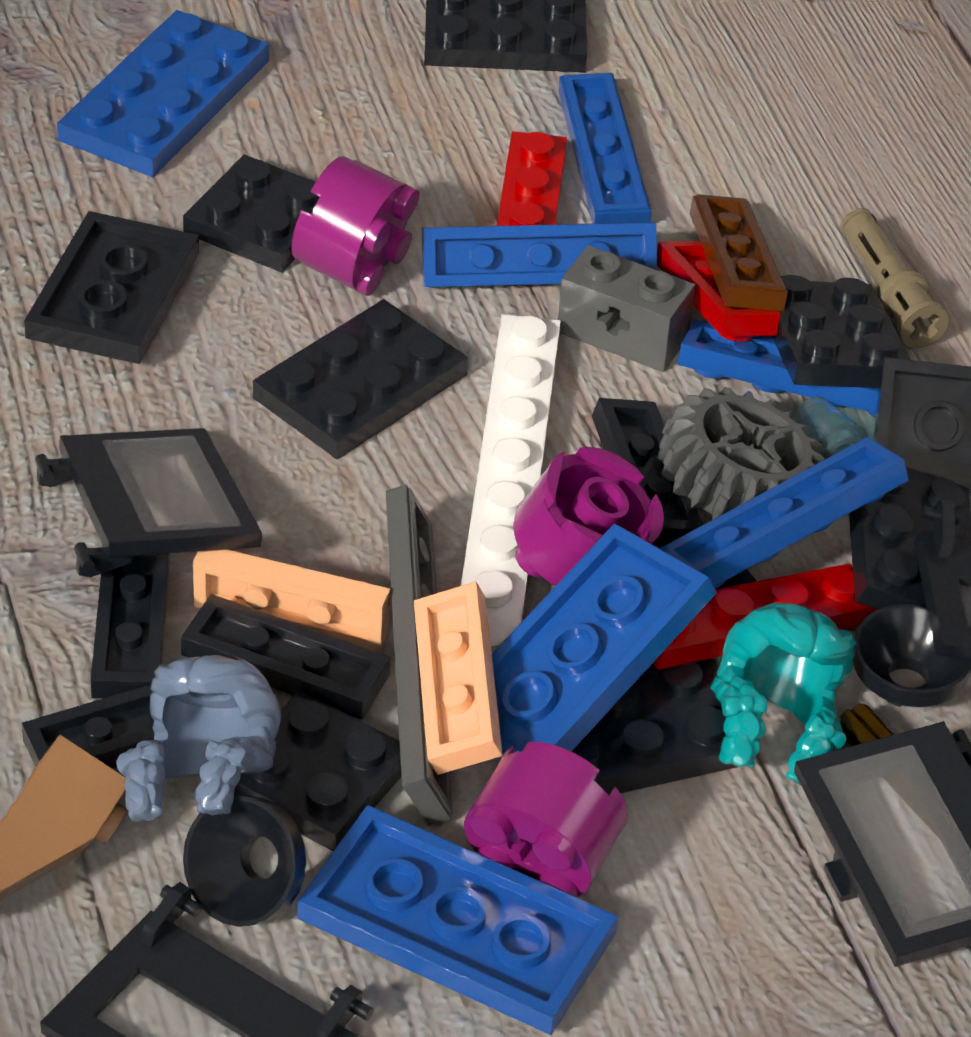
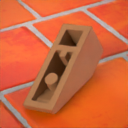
M62 735L57 737L43 755L0 821V901L78 857L94 838L106 844L128 811L126 807L118 803L125 791V777Z

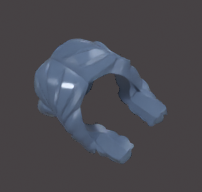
M210 655L182 658L169 665L160 664L154 671L155 677L150 688L152 691L150 695V713L154 720L152 727L155 733L154 740H143L137 743L136 748H131L120 754L116 761L118 770L126 777L124 789L126 790L125 805L129 811L128 815L134 822H139L143 819L151 821L163 813V784L165 778H178L183 775H200L201 783L195 789V799L198 802L197 812L207 813L212 816L229 814L234 801V788L240 780V775L260 773L273 767V757L276 750L275 737L281 722V709L277 696L272 692L269 683L254 665L244 660Z

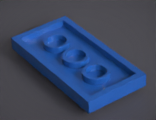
M176 10L57 122L58 141L154 177L269 62V43L247 36L242 32L203 20L196 15Z
M614 523L492 653L502 755L513 746L514 753L522 752L527 742H543L572 751L717 594L710 578ZM503 756L494 758V760L500 762Z
M369 805L366 806L297 900V919L549 1035L553 1034L616 935L618 916Z

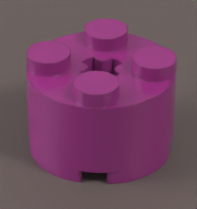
M339 156L322 172L311 190V193L320 197L313 213L310 214L301 210L293 234L292 255L295 259L303 262L305 266L361 294L370 296L380 283L384 266L389 261L399 264L410 247L412 233L405 230L408 219L418 204L420 192L418 189L360 161Z
M580 447L575 454L566 456L562 452L552 460L515 513L513 529L518 549L515 552L516 561L523 571L529 575L543 577L556 586L614 523L646 542L653 544L663 527L664 514L662 504L657 494L650 500L646 492L639 485L645 477L636 467L620 456L595 447Z
M527 742L522 752L514 753V746L506 750L464 820V830L470 845L477 854L577 898L587 892L628 820V808L623 796L616 787L608 795L594 781L600 770L584 758L556 745L543 742Z

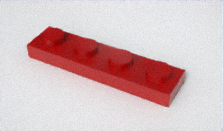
M850 563L715 589L717 594L661 653L653 664L659 670L723 656L726 637L734 624L749 615L753 610L774 602L792 603L815 610L829 617L836 624L838 630L845 631L857 629L865 617L878 609L855 602L853 566Z

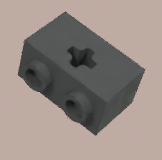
M587 245L561 279L558 320H561L560 334L664 372L680 351L681 343L690 329L695 284L671 276L663 271H658L619 257L611 252Z

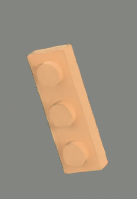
M227 549L198 551L193 560L194 607L201 608L210 594H214L366 649L379 652L382 650L388 636L390 588Z
M475 581L414 600L427 758L437 775L503 756L485 595Z

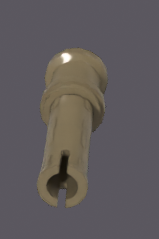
M859 208L847 214L842 220L841 232L848 239L862 261L863 266L878 286V297L888 316L895 318L898 323L897 333L906 346L911 348H923L932 345L946 332L949 325V315L941 304L932 301L929 297V285L922 274L907 269L895 247L877 223L873 212L871 213L866 208ZM921 318L928 319L930 325L926 327Z

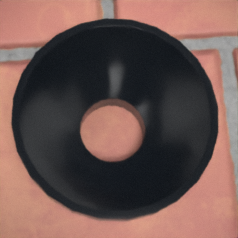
M914 604L886 606L869 614L857 627L854 637L857 645L854 646L855 657L853 658V666L864 685L887 702L898 707L922 708L935 706L952 699L961 692L967 683V679L971 674L970 661L936 655L927 607ZM898 669H909L919 673L926 683L914 688L904 687L895 683L889 674Z
M249 795L234 796L229 814L212 816L207 813H199L190 826L183 853L185 878L188 887L191 888V894L194 899L203 906L202 909L210 917L223 924L237 927L261 924L284 912L290 907L300 892L306 869L305 845L300 830L291 816L278 804L261 797ZM259 837L269 839L275 846L278 854L276 870L267 879L260 877L253 870L250 863V849Z

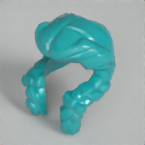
M771 603L753 610L742 620L736 622L728 632L717 677L714 678L710 687L715 693L717 700L721 703L723 715L726 717L724 723V733L726 736L723 738L719 760L724 764H732L737 767L745 766L752 768L756 765L754 758L759 752V740L766 732V725L761 716L767 712V700L783 709L791 711L796 718L805 724V732L798 739L796 751L789 757L787 764L789 771L786 773L787 779L800 785L794 773L796 761L834 751L835 748L841 749L846 743V736L843 733L840 720L837 719L838 715L834 706L835 691L844 684V680L849 678L852 672L853 658L855 657L854 646L857 645L854 637L845 630H838L836 624L826 615L792 603Z

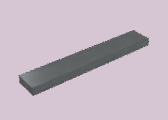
M405 484L385 491L401 776L403 788L427 825L430 826L450 820V814H452L450 772L437 775L427 758L414 600L437 593L433 530L429 518L412 489L408 488Z

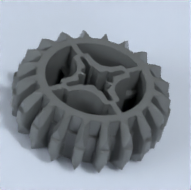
M724 387L719 394L711 389L704 388L699 396L687 395L684 402L677 406L674 414H670L662 433L664 435L659 444L660 451L657 457L664 464L661 475L667 480L674 482L673 493L679 496H688L691 499V509H704L712 514V520L820 463L825 458L820 454L822 444L818 440L809 437V426L797 424L792 420V411L782 412L773 407L772 400L766 403L757 400L750 391H747L743 396L736 395L727 387Z

